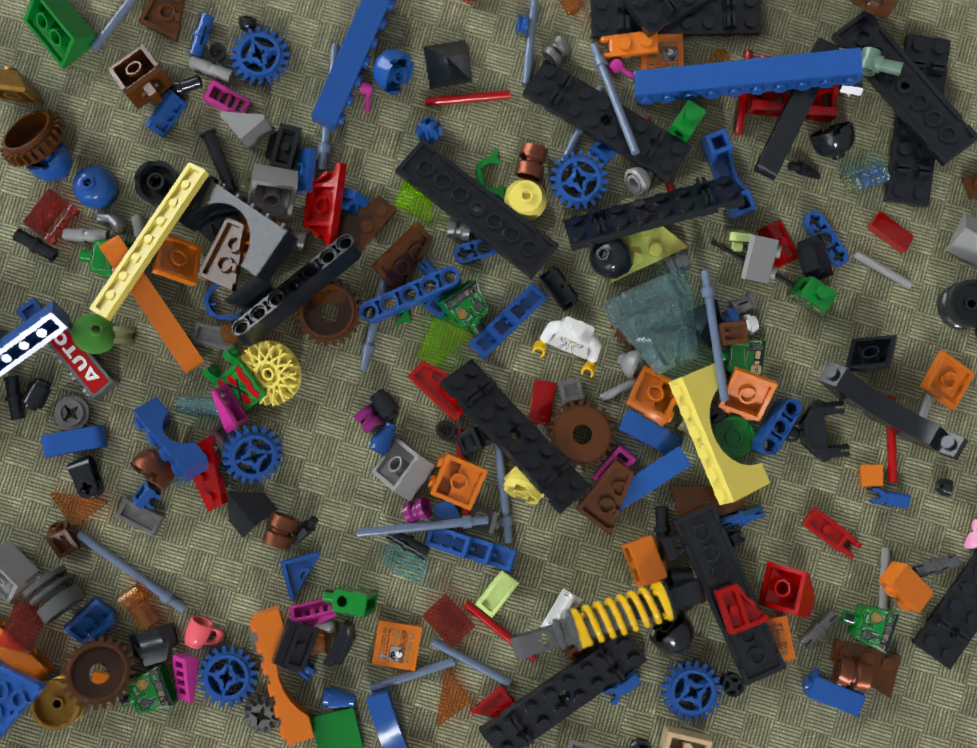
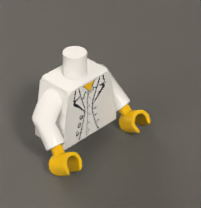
M568 316L561 321L549 322L540 336V340L534 343L532 353L539 349L541 350L540 357H543L547 347L546 343L585 360L587 359L588 361L585 362L581 374L583 375L587 369L591 372V378L597 368L595 362L598 360L602 346L600 340L595 335V328L585 324L583 321H578Z

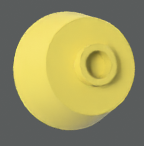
M520 179L508 187L504 196V203L523 218L531 221L538 218L544 212L547 205V195L544 188L538 182L531 179Z
M516 466L504 477L505 482L503 486L505 487L503 490L512 497L516 498L518 496L527 499L526 503L533 505L538 504L540 498L544 497V493L541 495Z

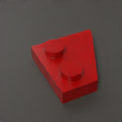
M731 584L714 591L729 635L770 621L769 617L756 606L757 604L751 598L745 595V592L737 584Z

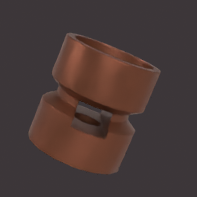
M523 143L519 155L522 160L517 163L515 175L522 179L542 181L544 172L542 164L546 163L549 150L537 144Z
M273 511L269 520L271 528L266 529L262 541L275 548L290 550L294 539L291 534L296 532L300 520L293 516Z
M839 655L833 665L832 682L844 687L850 685L853 690L866 693L872 684L873 666L862 661L855 663L852 658Z

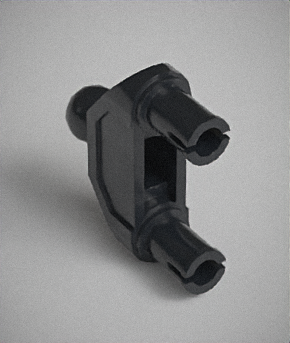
M820 399L814 400L798 421L799 429L793 426L785 440L793 443L800 437V444L821 462H828L831 458L849 457L850 451L841 452V450L850 449L848 443L828 444L825 424L826 415L845 413V408L836 409V406H845L843 400L824 402Z

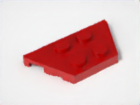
M342 162L336 163V168L331 172L326 170L319 178L314 179L313 190L307 193L302 226L312 231L313 235L325 241L327 246L337 239L347 167V164Z

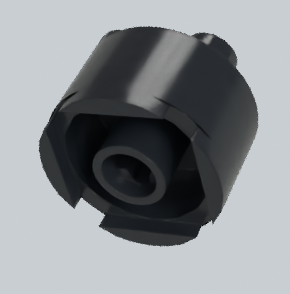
M147 161L135 173V190L143 200L158 208L180 176V173L165 161Z

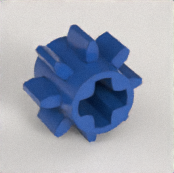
M433 117L422 119L420 126H416L419 140L424 139L429 144L437 143L439 141L438 136H443L440 121L436 122V119Z

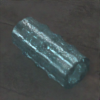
M178 394L176 399L177 413L220 417L213 397Z

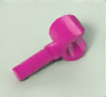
M614 59L607 66L609 72L613 75L620 71L635 80L634 73L627 70L621 60Z
M361 82L359 93L365 94V113L369 114L373 88L370 83Z

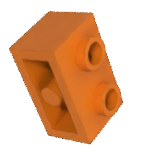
M652 535L642 536L621 545L636 587L647 586L668 577L666 574V564L660 558L658 543Z
M892 561L878 580L884 587L883 591L890 597H893L898 602L897 606L906 612L920 613L934 594L912 568L905 563Z

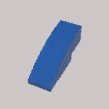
M629 409L626 410L617 428L664 454H667L677 446L680 447L684 440Z
M389 688L369 694L366 701L383 748H408Z

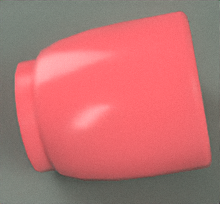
M192 616L185 631V644L193 649H201L204 644L216 645L224 639L225 634L221 628L215 627L211 620L202 616ZM211 631H215L216 636L212 640H208Z

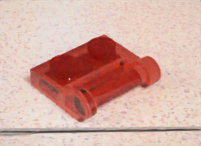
M49 188L24 219L23 223L55 246L58 242L57 238L63 232V229L81 211ZM66 208V213L62 216V218L52 229V231L48 233V229L55 222V220L62 213V211Z

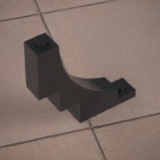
M829 361L818 379L839 400H843L845 404L860 409L870 420L889 427L899 438L956 461L968 443L966 438L944 430L940 425L884 396L861 380L847 367Z

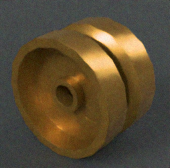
M65 675L56 676L45 682V689L31 704V713L34 720L41 727L48 730L66 728L80 719L88 710L84 709V702L79 706L75 705L77 698L68 699L71 692H63L67 684H61L60 681L66 678Z

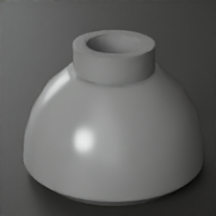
M633 167L626 170L624 180L630 192L637 196H643L650 189L651 180L653 179V173L650 170H645L641 167Z
M632 350L627 353L622 352L619 355L617 364L621 365L623 373L628 378L635 379L638 376L640 369L645 365V352Z

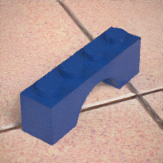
M724 128L705 135L700 141V145L713 178L718 179L721 176L732 175L744 197V206L729 210L726 208L730 221L753 213L757 207L750 189L744 186L737 174L733 160V146L726 129Z
M157 397L133 410L135 416L133 422L136 428L146 433L145 436L151 446L155 445L159 449L160 457L164 462L168 460L176 477L181 476L187 482L209 468L208 457L195 442L178 443L165 435V431L171 423L170 414Z

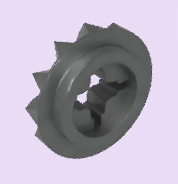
M67 396L57 403L54 417L57 424L63 429L75 430L86 425L85 423L90 418V408L82 398ZM68 408H78L76 411V415L78 418H69L70 411Z
M265 696L252 699L247 704L244 713V720L248 728L253 729L255 733H265L273 729L279 718L275 717L273 705L276 702ZM265 707L264 715L268 718H263L259 723V716L255 712L259 713Z

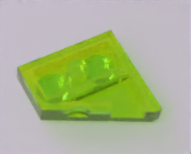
M404 180L393 206L431 223L432 202Z
M433 317L416 357L437 366L463 342L468 340L472 334Z

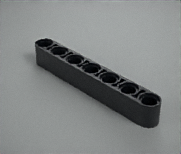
M819 37L810 53L839 50V46ZM810 87L808 90L803 91L792 89L753 171L771 180L776 178L820 87Z
M344 234L332 242L236 320L232 325V333L245 346H253L361 258L362 250L353 236Z

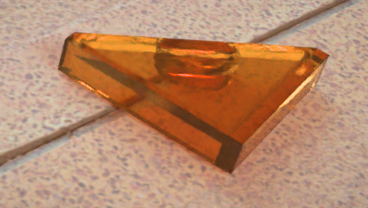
M58 492L49 494L72 527L77 526L108 503L107 500L82 498L77 495Z
M449 668L445 669L436 720L437 726L471 703V699Z

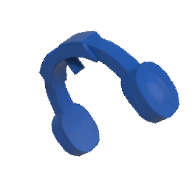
M213 284L204 294L206 311L211 317L235 322L245 313L241 312L227 316L216 313L212 306L217 305L216 301L211 302L214 291L220 286Z

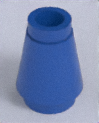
M385 421L384 425L381 426L369 441V448L384 455L386 451H389L397 427Z
M332 686L324 688L322 706H327V709L353 707L355 693Z

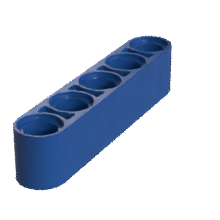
M452 266L442 268L363 303L359 309V314L368 323L377 324L459 288L462 284V276ZM449 274H456L454 282H446V277ZM430 282H435L436 288L431 292L426 291V286ZM416 291V296L413 300L409 301L406 299L408 292ZM395 299L396 305L394 308L387 309V302ZM370 308H375V315L372 318H368L367 311Z

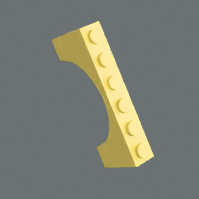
M715 363L668 382L719 505L735 502L769 484L770 481L762 463L744 465L734 461L723 452L713 435L710 424V406L712 398L718 389Z

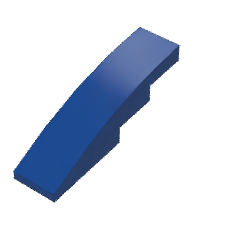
M532 283L468 345L484 360L548 299L547 296Z
M679 446L661 458L656 459L642 470L634 473L620 510L692 465Z
M449 528L429 530L425 545L485 565H491L508 572H512L518 550Z

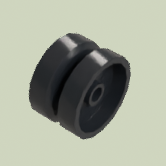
M977 279L952 284L940 294L937 302L938 315L950 328L963 330L977 327Z

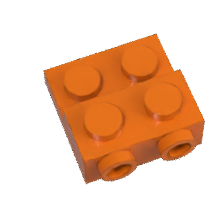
M643 365L626 404L643 412V417L661 427L666 422L670 423L675 414L673 407L677 405L668 383L673 380Z
M735 366L727 382L729 401L720 402L719 396L717 400L718 407L726 413L733 412L739 414L748 421L755 420L760 422L778 383L775 380Z
M446 451L445 456L441 454L437 461L436 467H439L436 476L432 474L427 485V487H430L429 492L433 496L471 511L488 469Z

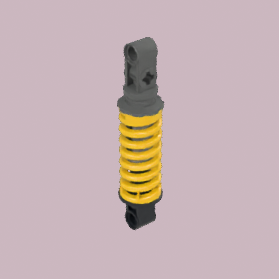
M700 578L691 579L669 588L665 581L661 579L651 584L649 591L645 587H640L637 594L633 590L628 591L626 598L622 594H617L615 602L610 597L605 598L604 606L599 601L593 603L592 609L589 605L585 604L581 608V613L576 608L566 609V617L563 619H552L551 625L515 634L510 637L516 660L526 659L557 647L565 650L567 646L575 645L578 651H581L583 648L593 645L594 637H597L598 641L602 643L605 641L604 634L609 633L611 639H615L616 630H620L622 635H627V627L632 626L633 631L637 632L639 631L637 621L641 619L644 627L650 628L651 624L648 617L651 616L654 617L655 623L658 625L662 623V615L664 619L673 622L677 620L676 610L698 605L707 600ZM542 634H546L547 637H550L547 639L546 644H543L542 641H538L542 639Z

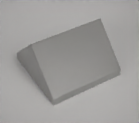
M220 112L222 119L249 150L273 132V126L264 114Z
M964 213L945 251L977 267V219Z

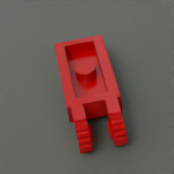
M812 507L801 523L811 533L851 560L855 555L843 547L845 541L847 540L857 548H861L863 545L851 536L849 531L816 507Z

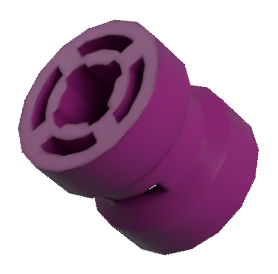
M371 404L353 416L357 422L362 424L365 434L371 432L383 422L381 417L374 413V408Z
M422 497L415 502L409 501L404 503L402 513L407 523H415L419 519L431 518L432 507L426 497Z

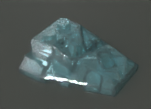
M683 269L662 275L602 303L611 324L626 337L625 340L635 347L640 353L639 355L657 375L699 358L692 288Z

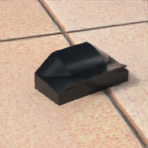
M280 123L279 129L275 133L270 134L265 157L270 161V166L294 169L301 146V128Z
M821 234L798 242L797 256L802 272L806 277L813 276L821 280L834 275Z
M345 620L323 663L324 665L330 667L343 664L356 639L353 623Z
M173 622L129 635L134 656L140 659L144 667L168 660L172 648L179 644Z

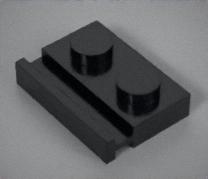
M288 618L272 663L304 672L320 629L316 626L293 621Z

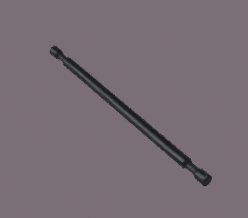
M711 241V245L745 262V257ZM776 274V279L790 286L794 285L790 280Z

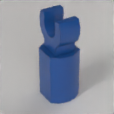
M870 488V491L878 494L876 500L869 499L871 504L878 505L883 503L887 506L905 509L910 506L911 496L909 494L885 491L884 493L879 488Z
M634 670L624 676L625 680L620 679L621 682L619 684L616 682L617 685L614 687L610 686L603 691L605 696L612 692L615 693V697L610 700L612 705L619 702L620 696L628 694L642 683Z

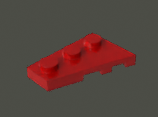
M422 361L407 378L455 422L464 411L457 404L458 401L453 396L450 397L439 385L450 374Z
M215 435L197 443L198 447L208 457L209 468L193 478L208 512L228 502L224 478L219 474L217 464L220 462L219 454H215L213 444L216 443Z

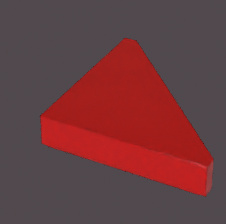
M501 684L474 706L470 712L472 714L499 717L501 711L516 701Z

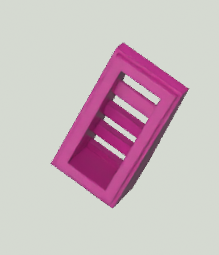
M213 79L203 96L205 103L223 112L246 113L252 102ZM218 90L220 93L215 100L212 97L215 91ZM223 95H228L224 104L220 103ZM233 97L236 100L230 108L228 107V104L231 98ZM241 101V102H243L244 104H243V106L241 107L240 111L237 112V111H235V109L237 108L239 102Z
M227 383L211 391L226 433L249 421L248 416Z
M619 442L608 458L605 459L593 474L592 479L597 482L601 477L600 474L604 473L607 470V466H610L613 463V459L616 458L630 467L635 462L636 455ZM621 452L624 456L628 458L627 461L622 459L618 454Z
M323 599L289 607L291 620L313 626L336 616V612L332 611V604L323 602ZM327 606L328 611L324 612L323 608Z
M187 653L173 654L177 698L189 703H193L195 698L199 658Z

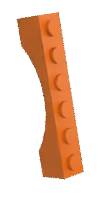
M280 605L253 612L252 620H249L252 633H257L259 640L255 642L258 654H262L264 658L261 666L264 676H269L270 683L267 684L270 697L274 696L276 704L273 705L275 717L280 718L282 723L279 726L282 740L286 739L288 746L314 738L309 710L289 693L282 681L278 664L272 663L274 653L285 627Z

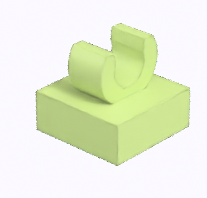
M727 228L725 237L732 241L731 249L733 251L742 252L743 242H750L752 233L748 230Z

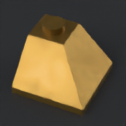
M5 66L4 69H0V100L43 105L41 97L16 68Z

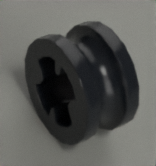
M443 420L437 424L436 433L441 439H450L454 436L456 428L451 421ZM447 423L448 427H452V432H449V436L440 433V427L443 428L442 424Z
M741 530L727 534L732 547L746 540L745 537H741Z

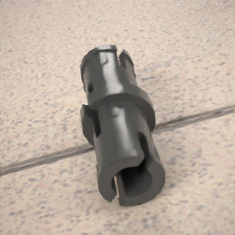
M953 553L940 558L933 557L924 563L912 565V570L920 578L932 574L939 575L948 569L960 567V561L958 556Z
M828 609L816 622L813 621L811 623L812 626L798 640L809 650L821 636L824 637L827 634L826 631L840 618L831 609Z

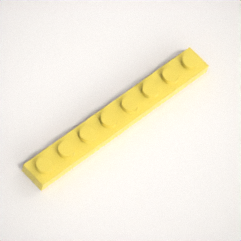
M190 162L187 164L90 306V310L111 321L209 176L206 170Z

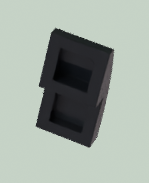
M479 426L454 436L463 456L494 443Z

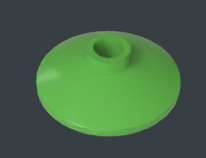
M97 314L81 316L72 326V340L84 352L91 354L105 353L114 346V324ZM92 329H97V330H99L100 332H97V333H96V332L92 331Z

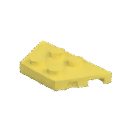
M663 226L621 237L629 243L631 250H633V265L628 273L623 274L618 279H610V281L613 283L648 267L667 256L686 249L687 245Z

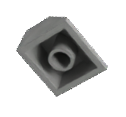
M254 163L248 205L252 202L260 207L262 215H265L267 212L275 218L290 220L298 188V171Z
M751 234L742 271V279L769 283L770 279H775L777 267L773 265L775 258H780L782 245H778L779 240Z
M396 437L390 445L389 451L385 452L372 470V473L393 492L411 501L435 468V465Z
M7 540L0 545V596L10 604L35 580L39 570L34 561L28 560L22 554V550L18 545Z

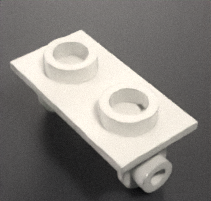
M563 588L541 626L551 625L552 619L555 618L557 620L566 617V609H577L582 599Z

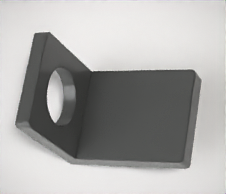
M473 504L471 517H474L478 511H484L489 516V524L472 527L487 530L490 534H493L494 529L498 530L501 522L498 510Z

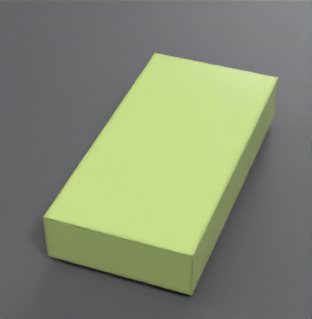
M501 569L476 601L475 605L493 618L518 586L519 582Z

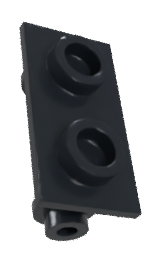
M552 266L547 272L539 276L544 287L550 292L563 312L580 301L577 298L579 295L570 284L565 287L562 285L566 278L559 268L556 269L555 266Z

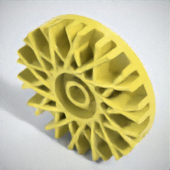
M273 340L260 341L248 347L244 351L245 354L241 355L242 361L267 393L260 400L259 404L264 403L265 406L272 404V406L280 405L291 399L299 390L302 379L301 367L294 353L284 344Z

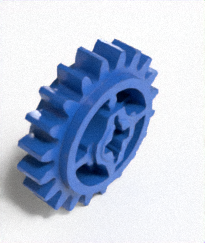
M257 26L256 32L253 33L251 28H248L249 35L246 36L241 32L240 34L243 39L241 41L239 39L234 40L238 47H231L232 52L235 53V55L230 56V59L235 62L232 64L234 70H237L236 74L239 78L243 77L245 83L251 80L253 87L259 82L261 87L264 88L265 81H268L273 86L272 79L275 78L280 82L278 74L286 75L287 73L283 67H290L287 59L291 58L290 53L287 52L289 47L287 44H284L285 40L282 36L278 37L277 31H273L270 34L268 27L262 32L260 27ZM260 43H268L274 47L269 48V46H262ZM258 51H260V53H261V55H262V61H263V63H261V61H260V59H259V56H260V55H259ZM277 56L274 64L270 67L272 60H274V57ZM252 66L261 69V72L252 71L247 67Z
M572 150L570 158L565 154L562 155L563 163L558 160L555 161L557 167H559L558 169L551 168V172L556 176L549 177V181L555 182V184L550 186V190H557L553 197L561 196L560 205L567 201V209L574 204L576 211H578L580 205L587 210L588 202L594 207L596 205L594 198L602 200L599 192H607V189L602 185L609 183V180L603 179L608 174V171H601L605 164H597L598 156L593 160L590 159V151L584 157L582 150L579 151L578 156H575ZM579 164L590 167L593 172H584ZM571 166L572 175L566 180L561 181L564 170ZM576 174L579 175L580 179L584 178L581 188L577 182H573L576 179ZM596 180L595 189L587 195V184ZM564 189H574L579 198L569 195Z
M255 423L252 424L251 430L246 425H243V432L236 428L235 437L228 435L231 442H223V446L227 450L221 451L222 456L226 457L222 460L223 465H228L225 468L226 472H232L233 479L240 476L241 483H244L246 478H248L250 485L253 484L255 478H257L259 483H262V476L270 479V471L277 473L274 465H282L281 461L277 458L284 457V454L278 451L283 448V445L277 443L280 439L277 435L273 436L274 432L272 429L266 432L264 425L259 430H257ZM253 439L262 440L268 445L257 444ZM245 442L243 448L236 454L238 447ZM255 451V456L251 457V452ZM267 458L265 463L261 465L262 461ZM237 463L248 464L252 469L243 468Z
M225 644L222 650L217 646L214 648V653L208 652L206 654L208 659H203L200 662L204 667L197 670L198 673L203 674V676L197 679V682L204 683L199 690L208 691L204 698L213 696L212 704L220 700V707H223L227 701L229 706L232 707L235 704V700L239 705L242 704L243 697L248 700L251 696L250 692L256 690V686L253 684L258 683L260 680L254 676L259 673L260 669L253 668L258 661L249 660L253 653L244 655L245 647L237 651V644H234L231 649H229L228 644ZM227 659L224 667L213 668L218 660ZM237 662L242 666L244 673L238 668ZM227 671L229 672V676L232 677L230 680L228 679V675L225 674ZM213 677L219 683L220 688L215 684ZM244 683L241 689L230 692L233 684Z
M686 658L684 666L677 661V669L670 666L669 670L672 674L663 675L668 681L661 682V686L666 690L660 693L662 697H668L663 703L665 706L671 705L668 710L671 714L676 711L678 719L684 715L686 722H689L690 717L693 716L694 720L698 722V716L701 715L706 720V712L709 711L711 714H714V710L711 707L713 705L720 706L715 699L723 697L721 693L717 692V690L723 688L720 683H716L720 677L713 675L715 670L712 667L707 669V664L704 661L700 666L697 659H694L693 663L690 664ZM688 674H699L704 679H691ZM681 678V686L677 689L678 692L675 693V686ZM693 686L694 691L692 694L689 693V687ZM708 687L707 696L702 701V695L704 692H706V688ZM679 701H691L694 706H684Z

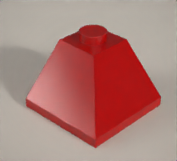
M768 561L758 604L795 616L810 617L815 595L809 572Z

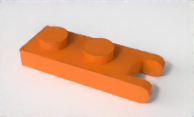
M643 31L600 37V43H609V53L602 54L606 57V60L659 53L658 32L649 38Z

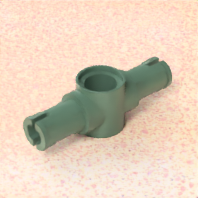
M864 47L861 50L863 76H873L875 73L879 74V71L896 76L900 75L903 62L885 59L881 55V51L873 47Z

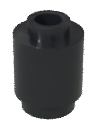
M38 377L30 381L22 398V401L25 402L24 407L37 411L38 408L43 409L52 391L50 389L52 384Z
M382 388L370 397L371 405L383 421L388 420L390 422L399 416L398 411L401 408L389 391L386 392Z

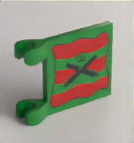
M233 346L223 352V357L233 366L220 376L218 367L212 364L206 367L202 374L213 382L217 388L227 383L243 410L247 412L263 399L267 393L242 361L239 350Z

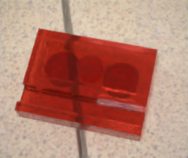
M446 593L422 615L451 648L475 627V624Z
M15 602L0 637V647L31 655L44 624L37 614L38 607Z

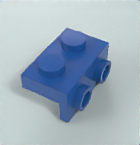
M96 595L64 625L63 630L79 641L81 648L82 640L88 644L90 643V638L94 637L95 641H98L105 631L108 632L116 624V610Z

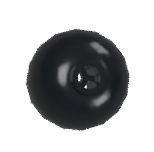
M850 121L831 125L824 131L820 129L809 135L815 152L822 157H832V160L845 157V152L852 148L856 138L853 122L850 123Z
M622 238L602 244H597L596 241L591 247L589 261L593 270L606 279H618V277L628 273L634 260L631 246Z
M677 610L679 614H676V621L672 622L664 619V617L661 618L662 623L659 625L655 624L653 627L655 633L653 636L651 634L649 636L650 641L655 647L669 655L688 651L694 638L695 630L693 623L686 613L681 610Z

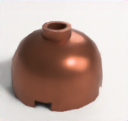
M153 448L141 451L130 463V466L138 474L142 473L147 481L162 490L166 489L175 477L171 469L172 465L168 460L164 462L158 450Z

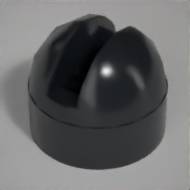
M239 16L240 29L245 32L246 28H251L254 31L256 18Z
M212 43L208 48V55L215 61H221L226 57V49L220 43ZM213 51H223V54L213 55Z
M939 479L936 483L940 484V488L935 487L936 492L942 496L950 497L953 490V480Z

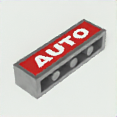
M69 321L68 328L46 343L45 346L49 349L51 348L56 353L54 355L56 360L62 365L65 364L70 370L68 374L74 381H79L83 386L82 391L87 397L101 399L121 382L97 354L84 352L75 345L71 336L73 324Z

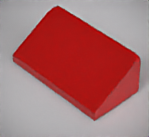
M878 211L866 227L900 254L908 249L914 238L911 233L881 211Z
M781 219L757 231L759 236L779 240L778 245H782L780 258H775L774 267L779 268L798 258L797 250Z
M534 380L528 418L531 423L550 425L556 383Z

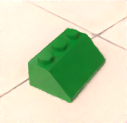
M30 0L23 19L62 69L67 68L87 52L96 35L68 0Z

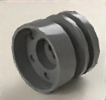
M65 565L42 574L23 592L26 599L36 595L29 602L31 606L40 602L43 603L38 609L37 614L45 625L62 616L86 597L79 584H74L67 588L66 584L73 577L71 574L60 578L67 572Z

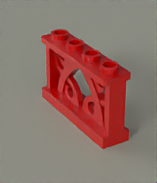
M761 55V56H758V57H756V58H765V57H770V56ZM839 85L818 91L805 120L831 123L837 117ZM774 91L765 92L761 100H757V95L749 93L746 114L779 117L788 99V95L785 92L777 93L782 97V102H776L775 97H778V95L773 94ZM829 93L828 107H824L822 95Z

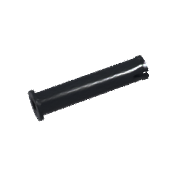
M216 130L204 131L200 134V138L206 144L221 182L233 189L231 194L238 192L239 187L235 182L217 140Z

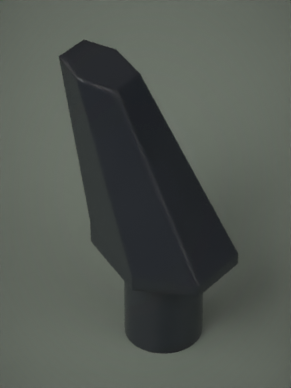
M801 160L789 162L787 165L788 170L795 171L799 175L818 180L821 178L818 171Z
M311 516L309 520H304L293 539L292 544L294 546L298 545L315 531V525L318 522L316 516Z

